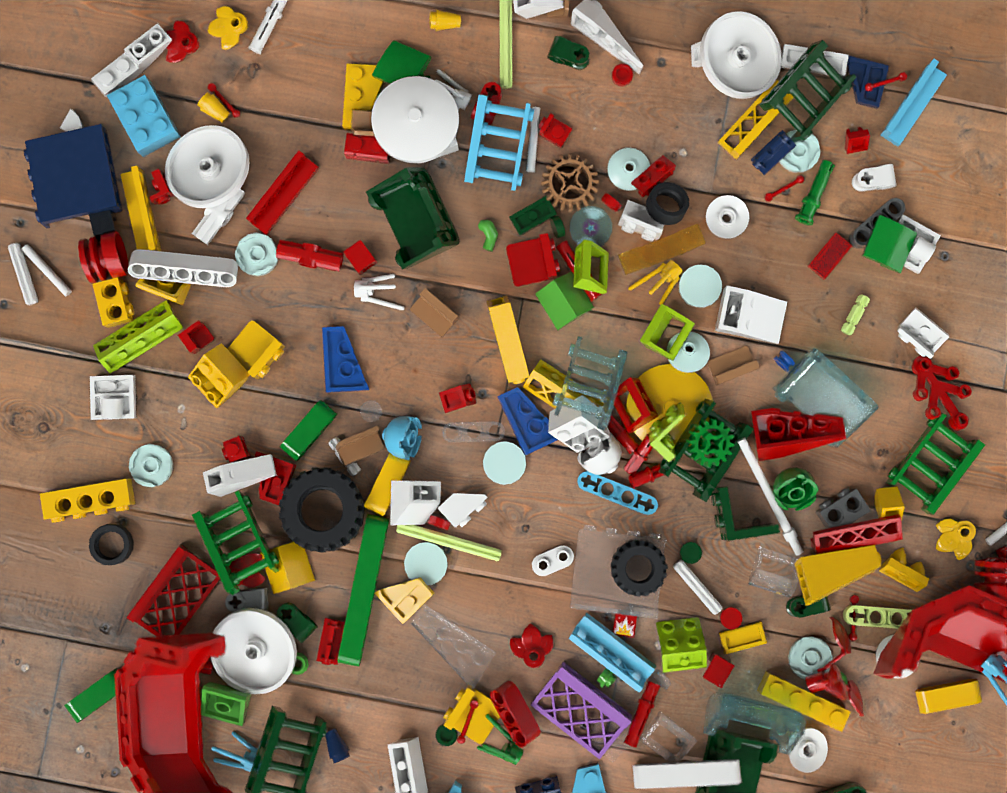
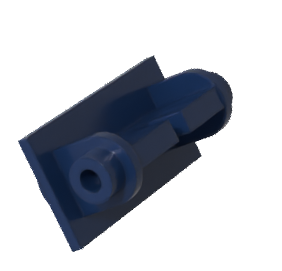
M781 130L750 160L753 162V166L765 175L797 145L784 130Z
M557 776L547 777L532 783H524L515 787L516 793H561Z

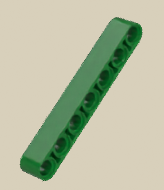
M367 515L338 655V663L360 666L389 518Z

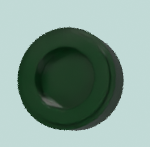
M559 216L550 218V225L557 239L564 237L565 227Z
M686 542L681 546L679 554L684 562L694 564L701 559L702 550L698 544Z
M441 724L437 728L435 736L440 745L451 746L457 740L458 733L455 728L450 730L444 724Z

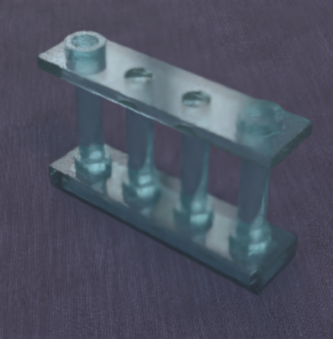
M578 336L576 344L571 343L567 355L571 357L561 393L556 392L553 405L557 406L554 415L559 416L562 406L588 413L599 419L597 428L605 431L612 413L628 352L620 349L617 357L613 356L612 358L579 348L582 337ZM576 357L609 366V369L613 371L612 373L608 372V374L574 363ZM575 373L604 382L608 389H603L602 391L570 381L571 374ZM569 389L598 398L600 402H603V406L595 407L566 398V390Z

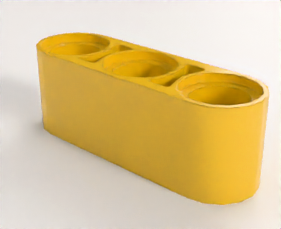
M389 453L364 508L384 517L391 504V481H402L411 460L400 459Z
M978 679L961 680L915 690L919 713L921 714L983 702Z

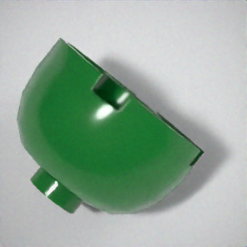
M799 467L787 468L782 470L775 478L773 494L775 501L782 509L795 508V511H799L809 507L816 500L818 486L811 473Z

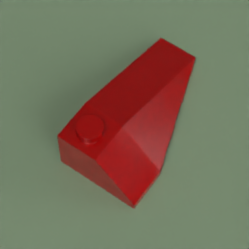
M778 408L751 411L758 461L783 458L846 439L843 417L821 414L813 416L801 414L799 411H793V413L785 412Z

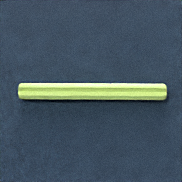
M499 0L500 87L509 89L513 86L512 0Z
M397 525L396 531L398 533L491 560L499 561L502 554L500 549L420 526Z

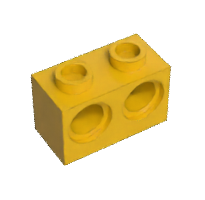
M117 277L92 284L103 326L110 328L133 321L132 316L135 313L132 303L128 302L129 288L126 282ZM116 287L117 292L115 296L109 297V289ZM120 307L122 314L120 317L115 318L113 315L114 310Z

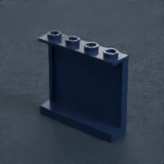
M102 124L25 141L26 149H24V156L30 166L27 172L34 188L31 190V194L38 209L35 210V216L37 221L43 226L50 228L49 223L111 210L113 213L122 212L108 133Z

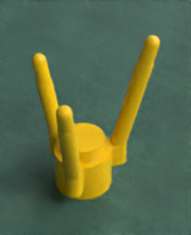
M670 260L667 264L662 263L657 269L635 282L628 289L630 291L661 272L660 276L662 278L649 291V294H653L665 281L668 283L671 281L659 302V305H661L667 299L675 284L680 280L679 275L683 271L678 264Z

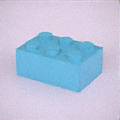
M146 75L107 95L135 149L143 157L181 137L152 82Z

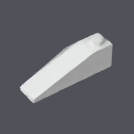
M583 0L572 11L571 25L640 74L643 68L642 62L607 13L602 9V5L596 0Z

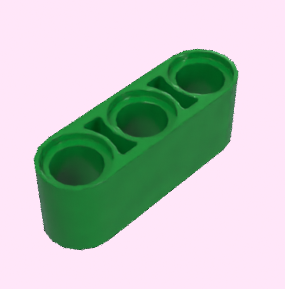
M322 400L318 401L283 441L280 448L295 461H298L331 424L337 413Z
M117 668L64 705L76 723L85 719L116 696L114 675L118 670Z

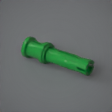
M822 160L808 195L802 199L803 205L800 212L795 215V219L805 225H813V217L816 210L821 207V196L835 167V164H832V162Z

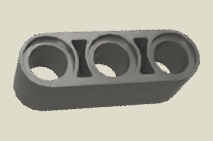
M892 198L876 210L849 235V243L852 247L860 249L866 246L874 227L872 221L877 219L879 215L896 221L905 212L904 202L899 198ZM889 205H894L897 208V214H892L889 211ZM862 233L865 236V242H859L856 234Z

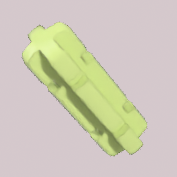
M862 294L857 297L856 304L853 305L846 318L847 322L841 328L843 333L847 335L853 334L856 328L855 325L860 321L865 311L864 307H867L870 298Z

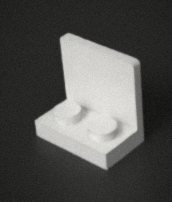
M630 200L627 201L618 223L619 226H622L621 230L633 234V232L642 234L641 238L650 242L659 240L664 224H660L651 218L645 206Z

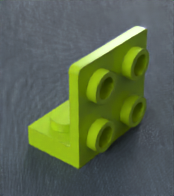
M681 403L676 406L672 405L665 412L666 416L661 421H655L649 428L651 430L649 432L650 445L668 462L675 457L674 439L668 432L685 417L684 406Z
M698 617L656 622L663 673L707 668V649Z

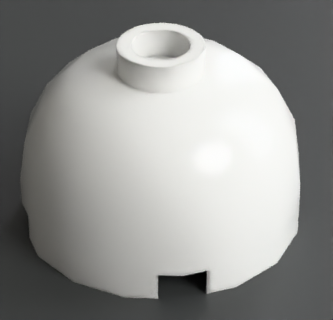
M610 433V438L589 447L584 453L580 451L577 459L582 467L592 474L612 473L618 467L622 454L621 447L617 439Z

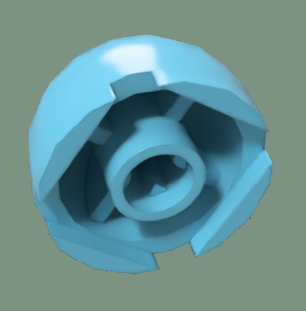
M396 417L383 430L382 438L385 446L393 456L405 460H411L409 457L416 456L422 438L420 435L417 436L418 429H422L421 422L417 417Z

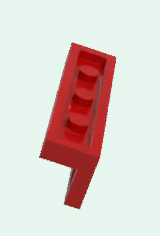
M298 150L246 219L265 235H268L319 167Z
M896 514L813 531V538L810 539L811 547L815 555L903 540L901 516Z

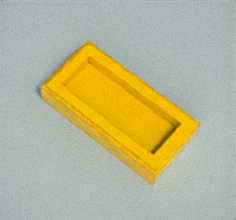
M761 621L719 632L725 655L767 643Z

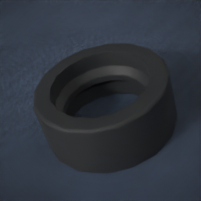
M663 182L653 187L646 200V209L654 221L664 225H674L684 217L689 208L690 199L687 192L679 185ZM657 196L671 197L677 202L679 210L670 212L662 209L656 201Z
M119 524L100 526L92 533L89 539L91 556L102 565L112 566L123 563L130 557L133 551L134 541L132 534L127 528ZM107 532L118 533L124 541L122 552L113 558L103 555L99 549V540Z

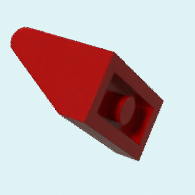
M628 378L609 395L628 433L636 431L658 417L650 398L638 378ZM629 391L641 414L634 423L619 397Z

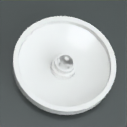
M730 12L711 23L703 35L700 46L702 67L709 81L720 92L733 98L748 99L765 92L776 81L781 68L780 45L772 29L759 17L747 12Z
M411 76L394 81L379 94L372 109L371 121L375 138L386 153L403 162L423 163L439 157L452 145L459 128V113L453 96L443 85L426 77Z
M209 125L196 128L182 136L171 149L165 165L167 185L171 192L188 206L210 208L220 205L233 197L244 184L249 171V154L242 140L233 131L225 127Z
M256 608L240 609L227 615L213 631L214 634L225 636L226 650L221 657L210 656L212 664L218 675L234 689L249 694H264L280 687L291 675L297 658L295 640L285 623L272 613Z

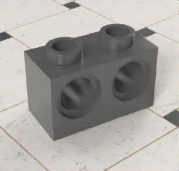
M847 487L837 493L838 498L833 501L828 499L819 505L820 509L816 513L826 529L851 524L871 510L857 489H849ZM851 497L856 502L852 510L848 509L846 505L847 500ZM832 509L837 512L835 521H830L828 518V513Z

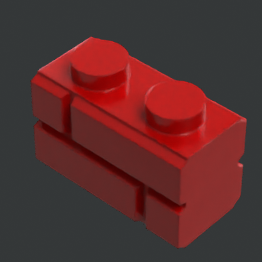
M347 133L344 149L346 159L375 163L379 161L383 164H389L390 155L382 149L375 136Z

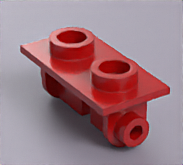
M662 155L634 179L631 185L638 189L637 192L642 198L648 197L658 181L663 183L674 174L673 171H675L674 167L676 165Z
M325 618L316 661L322 662L325 665H338V655L345 621Z

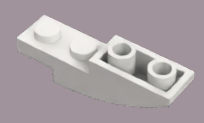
M157 23L124 49L125 53L92 77V82L107 97L108 94L114 92L120 86H125L138 77L166 49L172 39Z

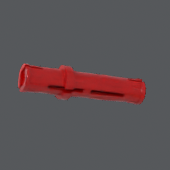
M566 240L560 243L556 249L574 274V264L568 257V254L575 262V252ZM584 290L591 302L602 295L601 293Z
M647 681L641 699H638L637 703L639 705L624 743L637 748L651 709L655 707L654 702L661 687L660 685Z

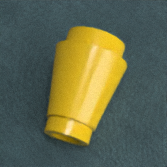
M437 9L430 11V29L440 31L460 28L461 15Z
M209 92L197 104L200 107V111L221 123L230 115L218 98Z

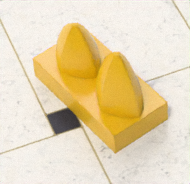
M903 547L894 551L888 560L881 564L879 569L881 573L916 592L922 590L928 584L929 578L925 577V569L922 562H916L910 567L906 566L907 558Z

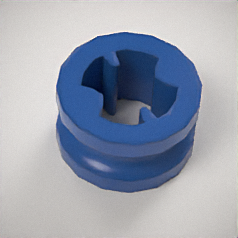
M784 351L780 352L779 357H774V361L786 372L789 371L790 366L795 365L792 358Z

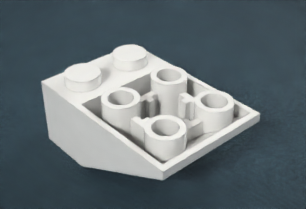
M726 286L722 293L715 331L779 344L787 302L750 290Z

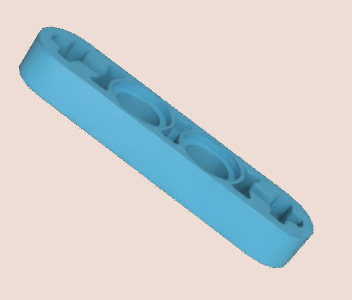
M588 471L582 472L578 476V486L584 491L646 515L655 513L658 508L657 500L653 496ZM587 475H590V480L596 483L597 478L601 479L597 492L593 491L595 486L588 485L587 488L584 487V482L581 481V478H586ZM604 483L612 484V494L607 496L601 492V487ZM630 491L633 493L634 498L631 503L627 504L622 501L621 496L623 492ZM638 494L642 495L639 500L647 502L648 499H651V504L654 505L653 509L645 511V507L641 504H638L637 508L633 507L637 502Z

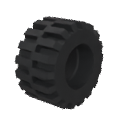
M643 540L628 541L623 546H620L612 557L613 560L610 565L611 575L617 586L625 593L636 597L648 596L650 593L658 591L657 589L664 584L663 580L667 577L666 569H668L665 562L666 558L661 553V550L653 544ZM635 555L647 557L652 565L650 575L642 581L632 580L626 573V564Z

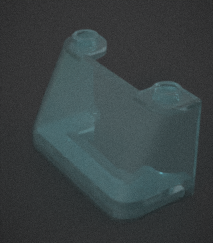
M815 348L808 350L772 388L776 392L774 395L782 403L785 401L792 403L803 414L843 417L846 439L827 444L831 448L833 446L838 448L879 408L864 391Z
M722 692L713 693L707 702L704 734L714 736L717 729L720 727L726 728L729 719L770 729L769 739L775 740L778 743L780 753L790 755L805 734V718L800 712L793 709Z

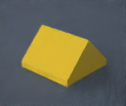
M139 279L136 287L183 306L191 284Z
M291 542L270 549L271 552L274 551L279 560L277 564L278 572L275 573L269 566L265 568L273 594L315 581L305 548L295 542Z

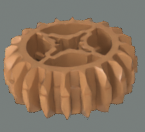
M571 153L568 154L567 160L564 159L563 155H559L560 162L558 163L556 159H552L551 162L554 167L546 165V170L549 173H542V177L547 179L541 181V186L547 187L542 190V193H550L546 198L547 201L554 199L555 201L552 204L554 208L558 203L561 204L560 211H564L565 206H569V212H572L573 206H576L577 211H580V203L587 207L589 203L586 199L593 201L595 197L591 193L598 192V189L594 186L599 185V180L593 179L598 176V172H590L594 165L590 164L586 167L588 159L585 158L580 162V155L578 154L575 160H572ZM565 167L576 168L572 173H564L563 171H559L560 169ZM581 172L587 178V190L578 181ZM554 176L558 178V181L562 184V188L560 189V192L558 194L556 193L552 185V179ZM574 178L573 184L576 186L570 185L566 188V182ZM570 192L581 194L580 197L575 199L564 198Z

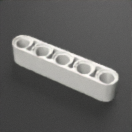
M137 249L131 253L128 272L132 277L139 279L232 287L237 281L238 264L229 258Z
M738 759L633 765L634 788L733 785L741 783Z

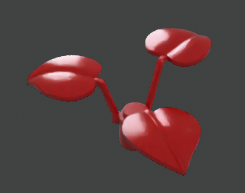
M829 617L832 620L834 637L841 648V653L824 667L817 669L818 673L807 676V687L812 694L826 690L834 693L842 700L847 699L848 692V698L852 706L859 713V716L863 717V700L859 688L852 680H849L848 685H845L840 670L835 664L846 653H851L849 635L837 619Z

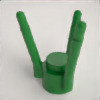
M486 714V718L511 743H505L501 750L487 744L477 746V749L516 765L523 755V749L514 743L510 734L495 719Z

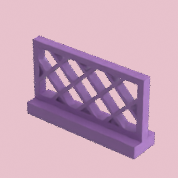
M562 662L555 674L530 704L598 759L604 755L621 732L632 722V715L565 662ZM557 678L565 683L566 691L554 692L553 683ZM570 694L582 696L583 705L571 706ZM567 695L568 706L556 707L554 696ZM551 696L553 707L543 708L538 702L542 697ZM596 707L600 711L601 718L588 719L587 708ZM584 709L585 720L573 721L572 710ZM569 710L570 721L561 722L558 720L556 711ZM613 721L619 727L615 732L606 733L604 722ZM601 722L603 733L590 734L589 723ZM586 724L587 735L576 734L574 732V725ZM603 737L604 746L598 751L592 746L591 738Z

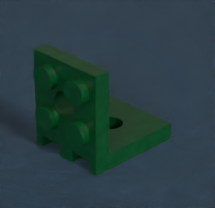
M717 487L714 493L711 494L712 506H716L717 514L714 515L715 526L720 528L721 540L733 541L780 533L779 524L774 523L734 529L728 487Z

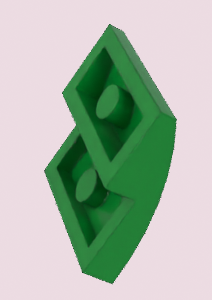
M393 40L380 58L372 76L387 84L405 77H423L432 57Z
M879 215L862 256L880 263V266L901 273L917 233L896 221Z

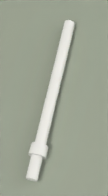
M741 438L737 442L784 531L782 534L786 542L790 543L796 556L802 554L804 551L797 539L798 535L795 529L791 528L782 508L775 501L773 491L746 438Z

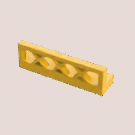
M777 79L718 141V144L736 160L780 113L777 109H770L765 116H756V106L779 82ZM787 94L783 98V103L787 105L794 97L791 94ZM744 120H753V129L751 131L742 132L741 123ZM739 135V144L734 149L725 142L729 136Z
M132 166V171L121 173L120 175L136 248L161 251L144 172L140 167Z
M542 359L523 385L524 389L555 409L582 395L597 405L604 421L613 406ZM533 378L541 383L542 388H536L530 384ZM550 392L557 393L561 400L551 398Z

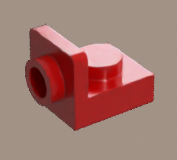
M550 113L548 118L544 116L538 126L540 129L539 136L559 148L563 147L572 132V128L555 119L552 113Z
M158 168L151 172L154 178L151 182L158 193L150 196L149 199L155 205H163L169 202L170 198L175 195L167 185L164 172Z
M464 384L439 392L445 413L476 404V394L471 384Z

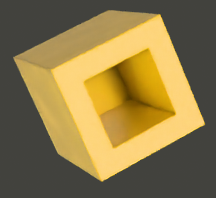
M898 487L876 489L874 505L878 518L899 514L902 521L904 503Z

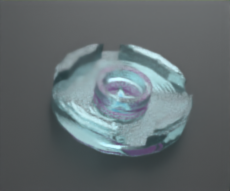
M587 206L573 215L570 221L569 232L572 240L577 245L585 239L602 247L610 238L612 222L603 209L596 206Z

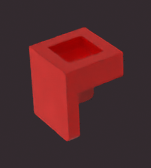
M361 240L343 251L359 275H362L377 264Z
M200 320L178 334V337L188 351L194 355L215 340L208 328Z
M712 652L708 659L710 664L704 672L703 678L722 689L734 665Z

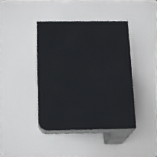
M111 210L89 214L93 235L99 241H101L102 234L116 230L114 221H117L116 214Z

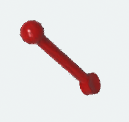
M902 72L898 76L873 84L867 83L865 90L872 91L875 87L898 80L903 82L907 79V74Z
M210 83L207 87L208 90L214 93L228 107L233 117L238 118L240 111L234 109L217 91L215 84Z
M798 175L796 180L773 193H767L764 196V200L771 202L773 197L797 183H803L804 177Z
M852 595L849 600L852 605H856L859 602L858 596ZM855 609L852 613L853 621L856 618ZM851 625V633L849 634L851 641L857 640V634L855 633L856 625Z
M471 700L470 711L462 733L457 738L459 744H463L466 741L465 735L474 710L479 704L477 700Z

